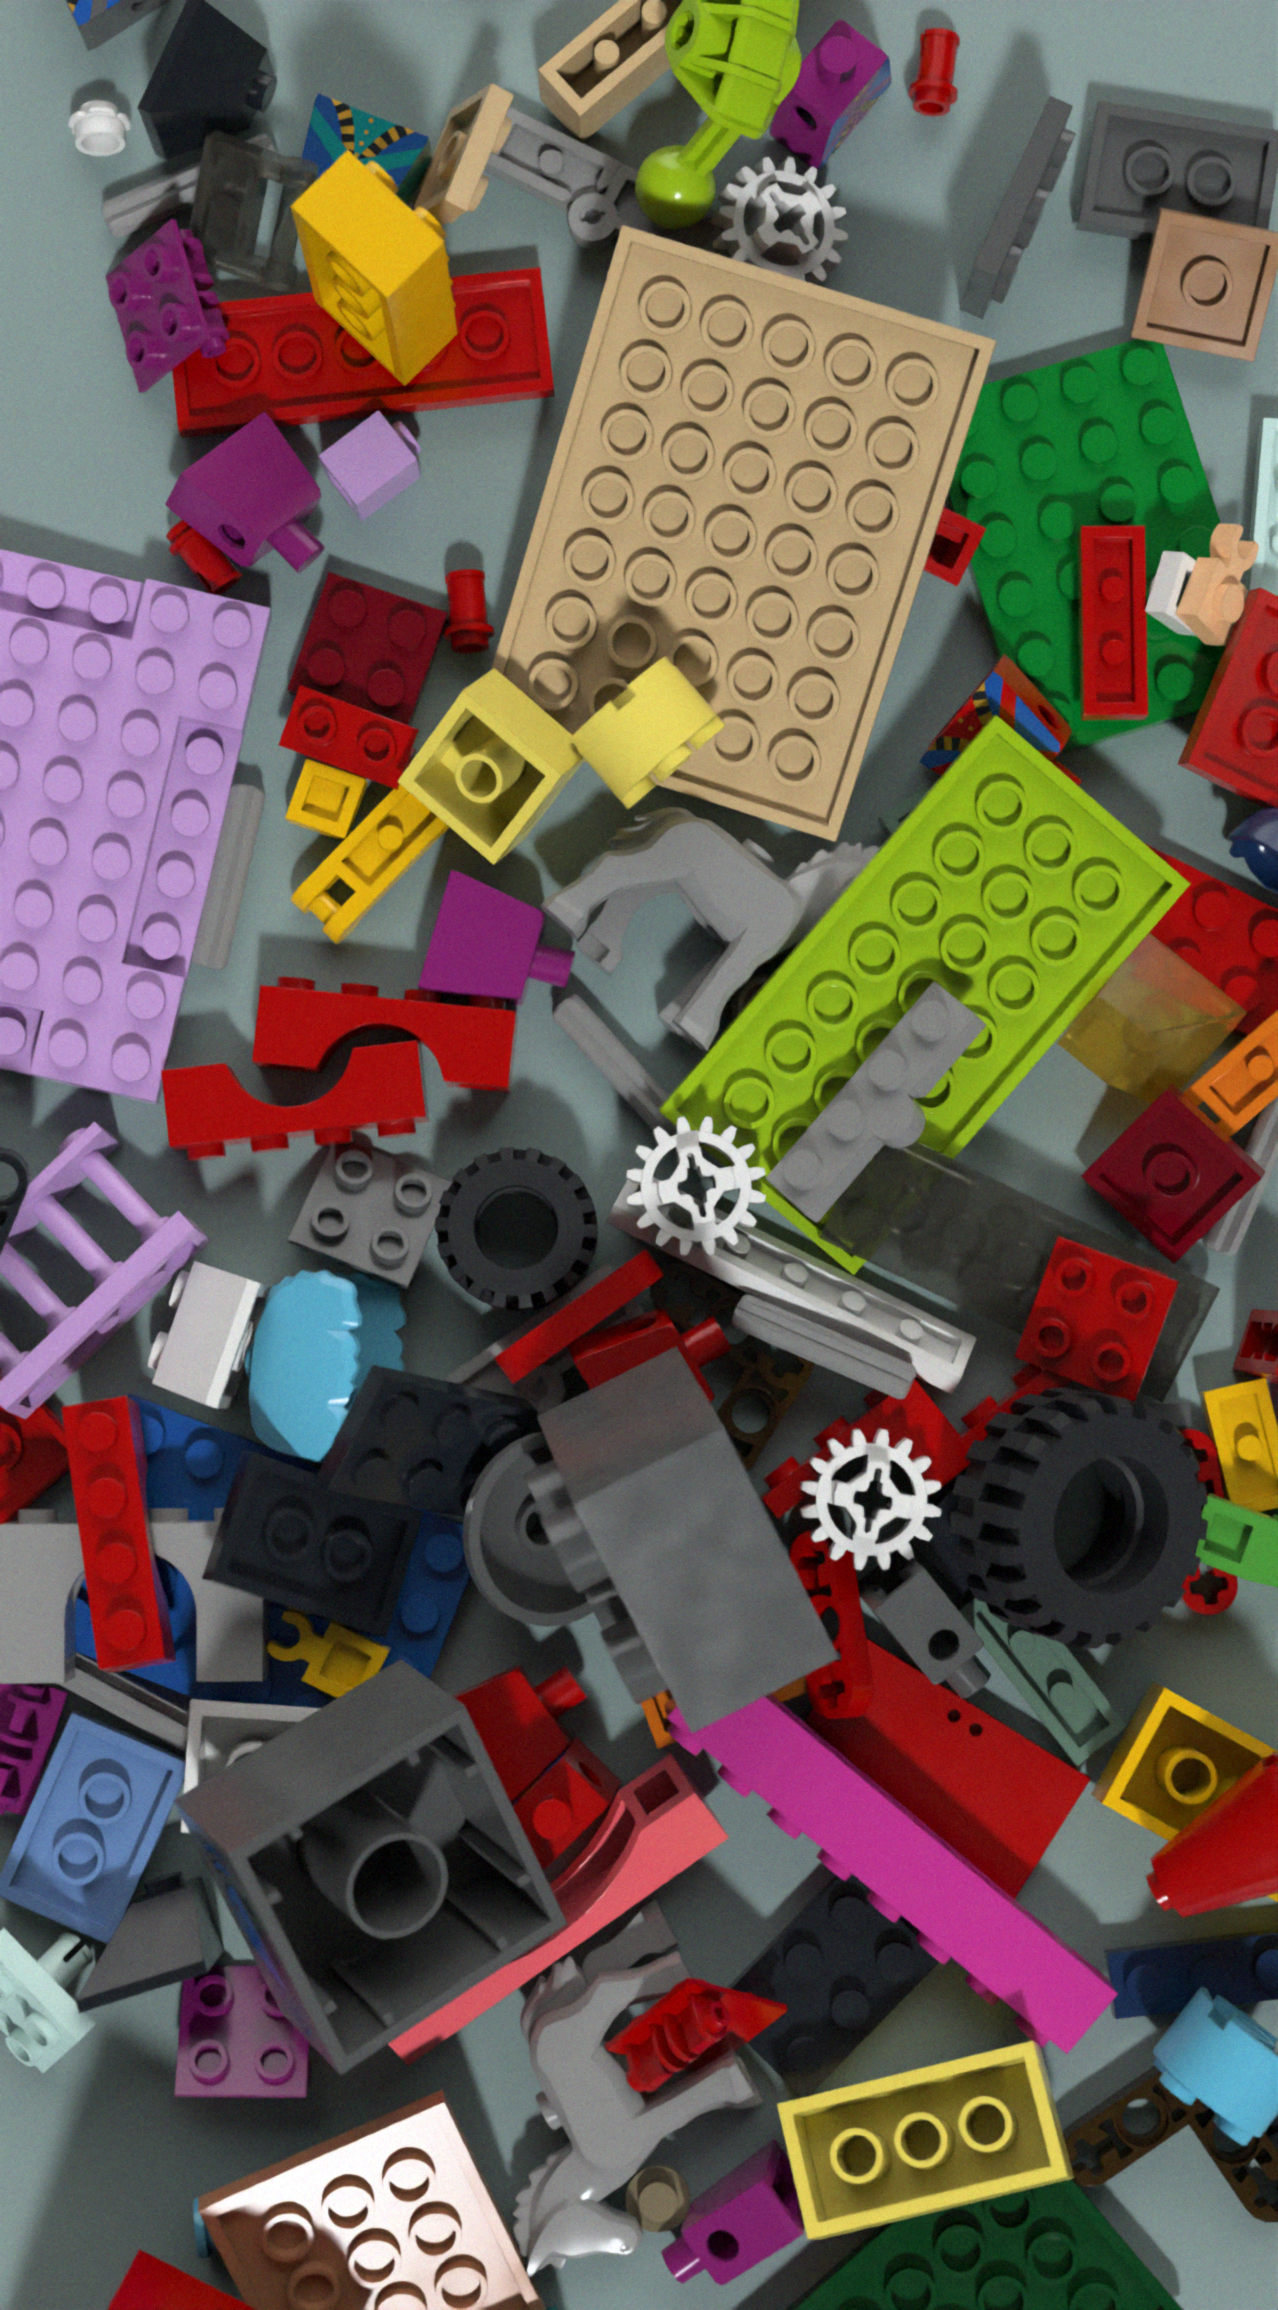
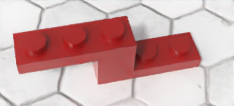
M1026 1363L1010 1377L1017 1386L998 1402L991 1395H988L960 1418L967 1426L960 1433L956 1431L915 1379L904 1399L894 1398L873 1388L862 1398L869 1408L849 1424L841 1415L812 1439L819 1447L813 1454L800 1464L793 1456H790L766 1475L762 1480L769 1489L760 1496V1499L773 1515L779 1519L808 1495V1493L799 1488L800 1482L817 1480L819 1473L809 1464L811 1457L827 1462L832 1457L827 1441L833 1438L842 1444L844 1448L851 1446V1430L857 1428L863 1433L866 1443L873 1442L878 1428L888 1430L889 1447L894 1448L904 1437L911 1440L913 1444L907 1457L911 1461L922 1456L929 1457L932 1463L921 1473L923 1480H937L941 1483L942 1487L969 1465L970 1461L964 1457L974 1440L983 1441L988 1433L984 1430V1427L997 1413L1012 1414L1010 1406L1015 1400L1028 1394L1039 1396L1045 1389L1064 1388L1073 1380L1031 1363ZM897 1464V1466L901 1469V1471H902V1472L905 1474V1476L907 1477V1475H906V1473L903 1471V1469Z

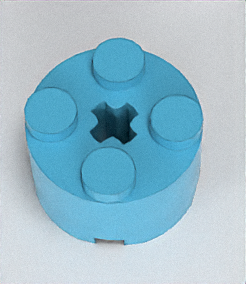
M1200 1986L1153 2049L1156 2057L1153 2064L1163 2073L1159 2078L1160 2082L1176 2097L1189 2105H1192L1196 2098H1199L1217 2114L1213 2119L1214 2123L1229 2137L1243 2146H1246L1253 2136L1261 2137L1278 2115V2055L1273 2052L1278 2039L1222 1996L1217 1995L1212 2000L1208 1989Z

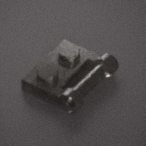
M217 130L207 135L189 227L193 237L200 239L202 242L206 264L272 290H293L298 274V268L293 264L298 233L291 205L316 181L318 166L308 159L284 156ZM269 179L283 186L269 257L265 258L254 254Z

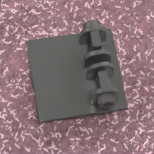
M352 1142L331 1145L287 1242L301 1247L303 1251H311L334 1260L339 1265L352 1267L359 1273L364 1272L390 1282L396 1287L400 1286L407 1289L409 1285L412 1286L421 1264L419 1262L435 1227V1220L439 1215L441 1206L439 1201L444 1190L447 1191L452 1181Z

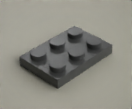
M1049 96L973 266L960 310L983 319L991 300L1003 304L1016 275L1017 266L1024 249L1028 248L1049 193H1052L1075 137V132L1065 128L1073 105Z
M1098 101L1094 113L1076 230L1151 242L1159 208L1268 229L1278 170V130Z

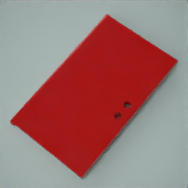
M866 1637L874 1687L873 1699L867 1711L856 1718L827 1719L820 1716L812 1708L804 1722L1015 1899L1089 1783L1090 1776L965 1698H960L956 1692L939 1683L934 1686L922 1671ZM844 1682L837 1685V1695L845 1693Z

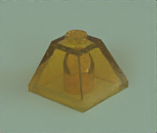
M1148 933L1065 1029L1057 1044L1106 1084L1152 1103L1171 1083L1181 1090L1243 1019L1247 1011L1151 933Z

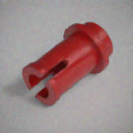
M931 28L920 34L916 81L909 86L908 95L913 100V109L916 112L927 116H942L950 111V105L954 104L958 98V90L953 86L957 49L960 46V36L948 29Z
M180 521L167 533L166 538L172 544L168 549L172 556L180 555L206 589V593L220 596L239 581V578L243 576L241 571L234 566L224 552L185 521Z
M461 569L447 573L444 578L447 585L450 627L445 629L444 638L451 642L452 651L455 653L472 654L488 650L489 639L495 635L494 627L487 623L485 573L476 569Z

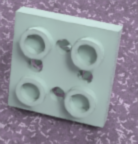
M3 1928L0 1931V2030L7 2036L5 2039L7 2047L20 2062L30 2067L35 2065L44 2073L77 2044L96 2024L86 2012L79 2013L76 2002L64 1990L84 1968L92 1964L93 1956L85 1945L67 1963L64 1962V1956L81 1939L70 1932H63L58 1937V1940L36 1961Z

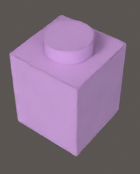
M379 410L318 455L324 474L361 522L421 477L418 461L415 456L422 451L417 441L401 421H397L391 426Z

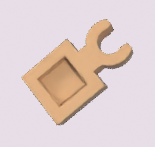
M1219 523L1215 527L1210 540V558H1197L1175 613L1205 645L1226 646L1234 625L1244 609V600L1248 589L1240 580L1243 572L1249 570L1254 564L1259 545L1255 541L1239 540L1244 529L1241 525Z

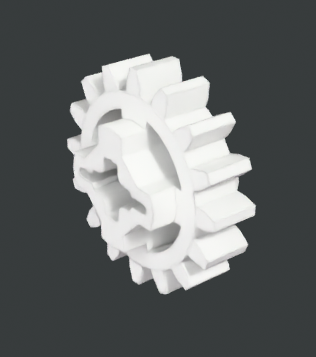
M764 157L754 167V171L748 166H744L732 178L734 184L728 183L717 196V199L724 206L720 207L711 216L710 222L724 228V232L712 242L713 248L720 250L728 249L731 259L819 285L827 278L825 271L830 272L842 260L834 249H838L848 240V233L835 228V224L847 214L844 207H830L828 199L833 195L836 188L833 184L819 189L814 184L818 170L812 166L801 176L796 173L794 158L787 157L779 165L778 169L775 170L770 157ZM744 220L747 223L746 233L744 228ZM779 223L784 228L782 233L776 230V224Z
M705 1116L699 1131H691L686 1118L680 1117L677 1119L676 1135L670 1137L659 1126L653 1130V1136L658 1145L654 1150L638 1145L634 1153L645 1163L643 1170H627L626 1179L640 1184V1192L628 1196L626 1202L628 1206L643 1205L646 1211L636 1223L639 1230L648 1228L653 1224L660 1230L654 1245L660 1248L671 1237L679 1240V1256L686 1257L692 1247V1243L700 1242L705 1255L711 1256L715 1253V1238L721 1236L726 1243L733 1247L739 1242L737 1233L733 1228L737 1223L750 1228L755 1226L757 1220L746 1209L748 1204H761L765 1202L766 1195L752 1190L751 1182L765 1175V1169L761 1167L748 1168L745 1160L751 1156L756 1148L752 1143L744 1145L739 1149L732 1144L737 1128L731 1125L721 1136L712 1133V1117ZM699 1144L707 1145L720 1151L733 1166L716 1167L702 1157ZM675 1149L678 1167L671 1178L652 1184L657 1164L668 1152ZM688 1157L691 1158L693 1170H697L699 1178L711 1179L713 1183V1188L706 1191L703 1197L704 1204L701 1206L703 1217L700 1216L698 1204H694L692 1196L689 1194L680 1195L678 1191V1185L683 1184L687 1180V1170L690 1167ZM739 1190L737 1202L732 1212L723 1222L716 1225L715 1204L722 1194ZM673 1205L689 1215L692 1230L684 1229L671 1223L662 1215L658 1207Z
M858 1428L852 1429L850 1436L851 1446L844 1448L842 1444L831 1438L827 1441V1445L832 1457L827 1462L815 1457H811L809 1460V1464L819 1475L816 1481L800 1482L799 1488L814 1495V1503L802 1507L800 1514L804 1518H818L820 1524L813 1529L809 1536L814 1542L830 1537L833 1542L828 1556L833 1560H838L848 1550L852 1552V1565L855 1569L862 1570L866 1564L867 1557L875 1556L879 1567L882 1570L890 1568V1552L897 1550L902 1556L910 1560L914 1557L909 1541L914 1536L926 1541H930L932 1538V1534L922 1523L924 1517L941 1516L942 1509L927 1503V1495L940 1490L941 1483L937 1480H923L921 1473L932 1462L927 1456L918 1457L911 1461L907 1456L911 1451L913 1442L908 1438L904 1437L892 1448L888 1446V1430L878 1428L873 1443H866L861 1430ZM865 1455L862 1468L858 1473L846 1481L832 1479L838 1469L846 1462ZM891 1460L897 1463L906 1473L912 1486L913 1495L899 1492L889 1478ZM875 1479L877 1481V1491L887 1496V1501L884 1507H873L871 1516H867L866 1520L863 1517L864 1508L854 1502V1495L856 1491H867L870 1481ZM827 1503L843 1506L851 1518L850 1538L842 1534L834 1525L829 1515ZM895 1517L908 1519L896 1534L885 1540L875 1542L878 1539L879 1529Z

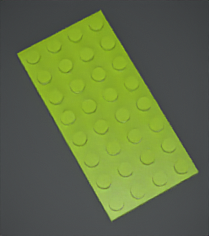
M993 715L712 1044L709 1051L701 1057L672 1091L658 1110L675 1125L678 1118L685 1117L691 1131H699L705 1116L712 1117V1133L721 1136L731 1125L737 1128L732 1144L739 1149L744 1145L752 1143L756 1148L751 1156L745 1160L748 1168L761 1167L765 1169L763 1177L751 1182L752 1190L765 1194V1201L852 1275H855L1189 887L1190 883L1001 718ZM933 981H935L977 1015L986 1026L925 1097L914 1098V1101L924 1111L925 1116L924 1130L920 1137L913 1144L902 1149L891 1148L884 1144L818 1223H816L765 1178ZM699 1144L723 1166H733L720 1151L713 1147Z

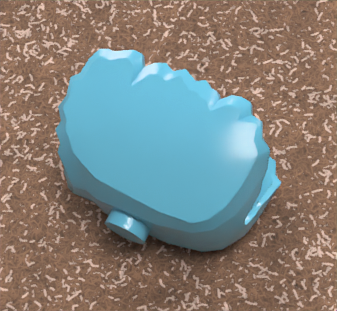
M302 1270L296 1276H286L279 1284L272 1286L265 1300L264 1311L255 1332L254 1342L248 1347L245 1356V1370L250 1379L249 1404L251 1425L256 1436L270 1449L279 1455L295 1460L323 1464L372 1365L404 1372L406 1367L401 1356L405 1347L403 1340L395 1331L406 1326L407 1317L400 1303L401 1295L396 1286L385 1281L374 1280L367 1273L354 1275L336 1273L333 1275L328 1270L316 1273Z

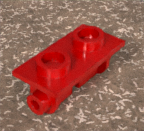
M300 685L278 745L398 790L400 784L397 781L415 757L416 749L413 746L419 729Z

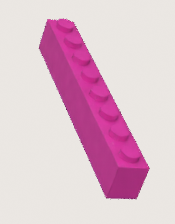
M771 1693L694 1733H691L673 1696L664 1705L666 1716L672 1722L667 1731L679 1744L696 1756L702 1749H705L722 1764L717 1773L729 1786L746 1798L754 1791L768 1802L772 1807L766 1814L779 1828L794 1839H797L803 1832L818 1844L821 1850L816 1856L830 1871L844 1881L852 1874L871 1889L866 1895L867 1900L880 1913L894 1923L901 1916L906 1918L920 1930L915 1939L930 1955L944 1965L951 1957L970 1972L964 1979L965 1982L992 2006H995L1002 1999L1019 2013L1014 2023L1041 2047L1044 2048L1051 2040L1068 2054L1118 1995L1107 1976Z

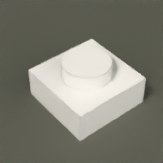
M1163 551L1156 576L1150 584L1145 612L1179 635L1196 636L1175 614L1196 560L1185 552Z

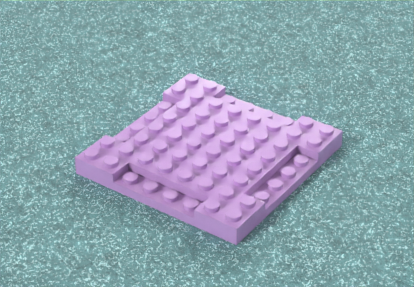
M0 549V1070L159 1105L163 1089L161 1070H167L192 964V952L230 788L234 783L272 619L271 608L147 578L145 583Z

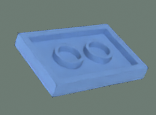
M77 1710L73 1711L1 1871L0 1897L108 1944L133 1901L175 1805L173 1800L178 1798L185 1780L186 1758Z

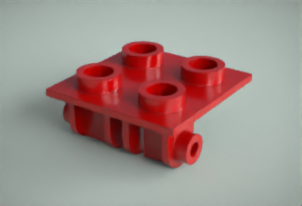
M1058 1236L1014 1357L1108 1395L1136 1402L1179 1281L1167 1277L1166 1273L1147 1266H1137Z
M688 1977L674 1985L666 1996L646 2012L632 2019L625 2029L605 2044L607 2051L626 2055L629 2069L626 2071V2080L632 2089L637 2092L645 2090L653 2092L661 2087L673 2075V2072L681 2070L695 2072L732 2049L736 2052L787 2012L788 2008L787 2004L761 1998L753 1993L740 1992L708 1983L702 1979Z

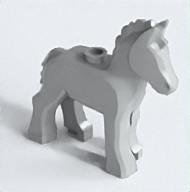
M667 807L647 814L636 815L634 818L636 825L617 827L616 836L610 838L607 842L615 851L605 852L589 872L548 896L540 907L559 926L577 940L586 930L591 912L606 900L603 910L576 943V947L602 972L610 976L623 959L622 939L635 912L652 899L677 893L692 915L721 948L658 1015V1019L686 1045L691 1046L695 1043L704 1053H707L719 1033L720 1017L724 1007L733 994L747 984L757 969L793 951L879 850V847L871 845L864 848L862 842L853 845L843 842L829 852L825 849H820L808 862H801L789 877L782 880L770 870L775 864L772 857L754 841L746 838L740 844L733 836L714 822L697 818L692 812L681 807Z
M656 1898L645 1903L635 1916L611 1939L589 1949L582 1969L576 1965L572 1955H569L562 1963L559 1961L554 1962L549 1978L546 1979L543 1976L538 1978L536 1986L522 2008L520 2016L521 2031L529 2045L530 2063L543 2091L535 2095L538 2106L550 2128L554 2131L563 2126L570 2139L567 2145L549 2154L544 2164L534 2168L528 2174L530 2182L517 2193L515 2198L518 2203L512 2214L517 2219L513 2223L511 2230L514 2234V2239L519 2242L518 2251L520 2256L528 2257L527 2275L529 2277H532L538 2270L543 2269L549 2263L556 2269H562L568 2258H582L604 2253L625 2256L636 2251L643 2237V2230L637 2218L612 2207L603 2198L622 2186L637 2172L665 2135L684 2127L696 2116L715 2109L732 2108L740 2110L764 2104L760 2089L741 2055L736 2056L733 2049L666 2089L650 2096L646 2090L637 2092L628 2084L626 2080V2071L629 2069L627 2060L621 2054L606 2050L605 2044L610 2040L605 2033L621 2011L644 2001L662 1999L677 1983L684 1981L688 1977L695 1979L679 1951L665 1958L662 1956L642 1967L628 1969L646 1954L664 1953L679 1945L675 1931Z

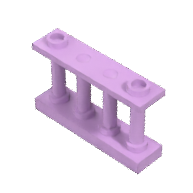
M95 1121L87 1129L80 1128L71 1133L59 1146L57 1151L59 1156L29 1183L24 1200L0 1255V1273L48 1324L46 1329L48 1336L31 1352L25 1351L21 1353L0 1330V1405L5 1411L27 1419L212 1241L195 1222L181 1212L177 1211L171 1218L168 1216L161 1218L106 1160L121 1143ZM86 1177L96 1185L142 1235L140 1239L142 1246L124 1263L122 1261L114 1263L60 1204ZM40 1221L95 1279L93 1284L95 1291L77 1308L75 1306L68 1308L13 1249Z

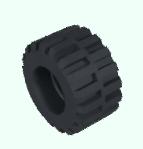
M506 1147L499 1148V1152L489 1155L484 1153L474 1158V1162L464 1170L461 1168L452 1177L454 1181L447 1191L444 1190L439 1201L441 1206L439 1215L435 1220V1231L438 1237L437 1248L440 1257L455 1282L481 1302L493 1307L517 1311L546 1306L571 1290L580 1279L582 1280L589 1269V1264L596 1250L598 1228L592 1198L577 1173L575 1174L566 1166V1163L557 1157L545 1155L541 1150L528 1147L527 1150ZM509 1192H526L540 1198L550 1208L556 1225L554 1242L548 1253L535 1264L521 1268L504 1266L493 1260L483 1248L479 1234L480 1220L487 1206L497 1197Z

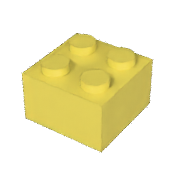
M494 668L461 692L397 782L489 862L495 865L525 840L585 759L572 743L570 738L573 735Z

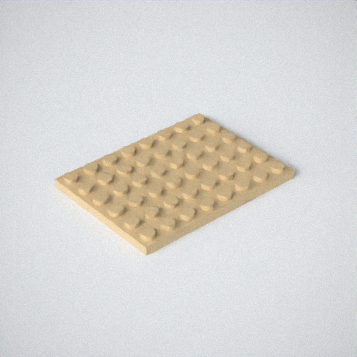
M622 225L492 669L498 670L570 734L574 735L610 700L612 702L628 689L627 686L666 656L674 666L676 665L726 726L699 750H696L689 742L687 745L693 751L689 756L690 759L661 783L654 774L650 776L651 779L659 786L836 842L997 341Z

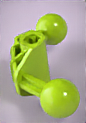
M683 0L672 15L665 34V50L672 72L707 114L708 118L685 146L670 145L662 147L651 153L640 166L635 181L637 202L643 213L655 224L668 229H683L699 222L708 213L714 202L716 181L713 169L740 135L759 139L767 131L779 104L791 91L800 73L801 52L796 40L800 0Z

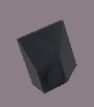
M187 0L137 107L155 155L169 160L248 130L257 110L265 112L268 109L276 90L277 77L274 76L267 48L205 0Z
M178 1871L144 1883L146 1893L140 1895L128 1908L75 2000L79 2013L209 1972L224 1949L202 1876L184 1881L182 1872Z

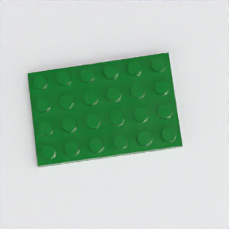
M1135 339L984 384L946 500L951 511L987 528L968 564V569L997 661H999L1003 654L1011 659L1069 724L1072 733L1058 755L1198 714L1226 646L1205 645L1197 636L1179 635L1146 612L1148 716L1145 720H1081L1078 531L1080 527L1145 526L1147 605L1150 584L1156 576L1163 551L1185 552L1194 560H1197L1198 557L1210 558L1211 536L1215 527L1219 523L1221 524L1164 344Z

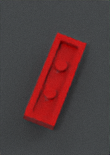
M1081 526L1078 531L1081 720H1145L1148 716L1145 526Z

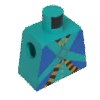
M318 93L314 101L295 184L296 199L349 150L362 164L366 165L371 160L383 168L398 188V192L395 195L407 204L423 179L432 157L429 137Z

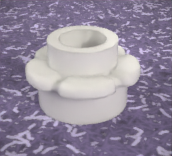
M103 100L84 103L80 107V111L72 114L68 121L69 127L72 128V134L75 136L76 148L85 154L93 156H109L122 151L126 145L125 131L131 128L128 116L118 113L116 105Z

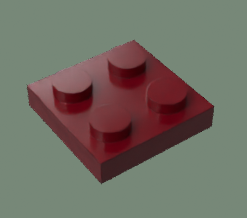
M329 572L287 690L290 695L296 697L301 685L411 726L449 620L448 612Z
M1171 1083L1083 1172L1081 1177L1166 1258L1175 1264L1262 1179L1266 1171Z

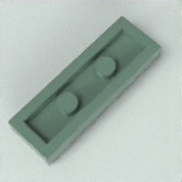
M972 1596L957 1608L983 1640L985 1650L1077 1767L1128 1727L1064 1643L1002 1622L989 1612L987 1603L978 1601L975 1596Z

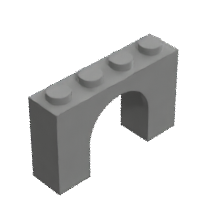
M188 1508L149 1509V1528L154 1554L169 1561L182 1573L195 1599L197 1613V1682L264 1681L270 1676V1654L266 1650L270 1642V1601L202 1579L224 1508H214V1520H188ZM58 1509L18 1510V1522L0 1524V1684L66 1683L75 1678L76 1602L80 1588L85 1580L78 1521H58Z

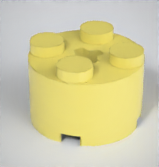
M666 656L627 686L628 689L612 702L610 700L570 738L580 755L627 810L657 786L650 777L652 774L662 783L690 759L689 756L693 751L687 745L689 742L696 750H699L726 726L676 665L674 666Z

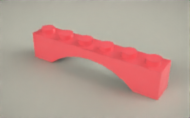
M671 1753L617 1791L605 1820L588 1846L564 1873L549 1884L567 1925L388 2043L407 2066L729 1838L704 1796Z

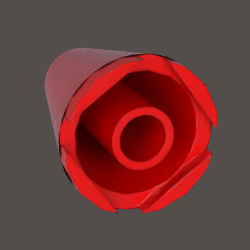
M1276 1752L1263 1757L1150 1858L1154 1871L1146 1875V1880L1156 1901L1164 1911L1174 1907L1180 1916L1188 1917L1278 1893V1754Z

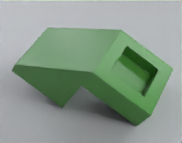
M1210 1493L1207 1497L1208 1504L1204 1505L1201 1518L1208 1521L1206 1540L1199 1539L1195 1556L1201 1558V1563L1248 1581L1278 1588V1512H1275L1271 1517Z

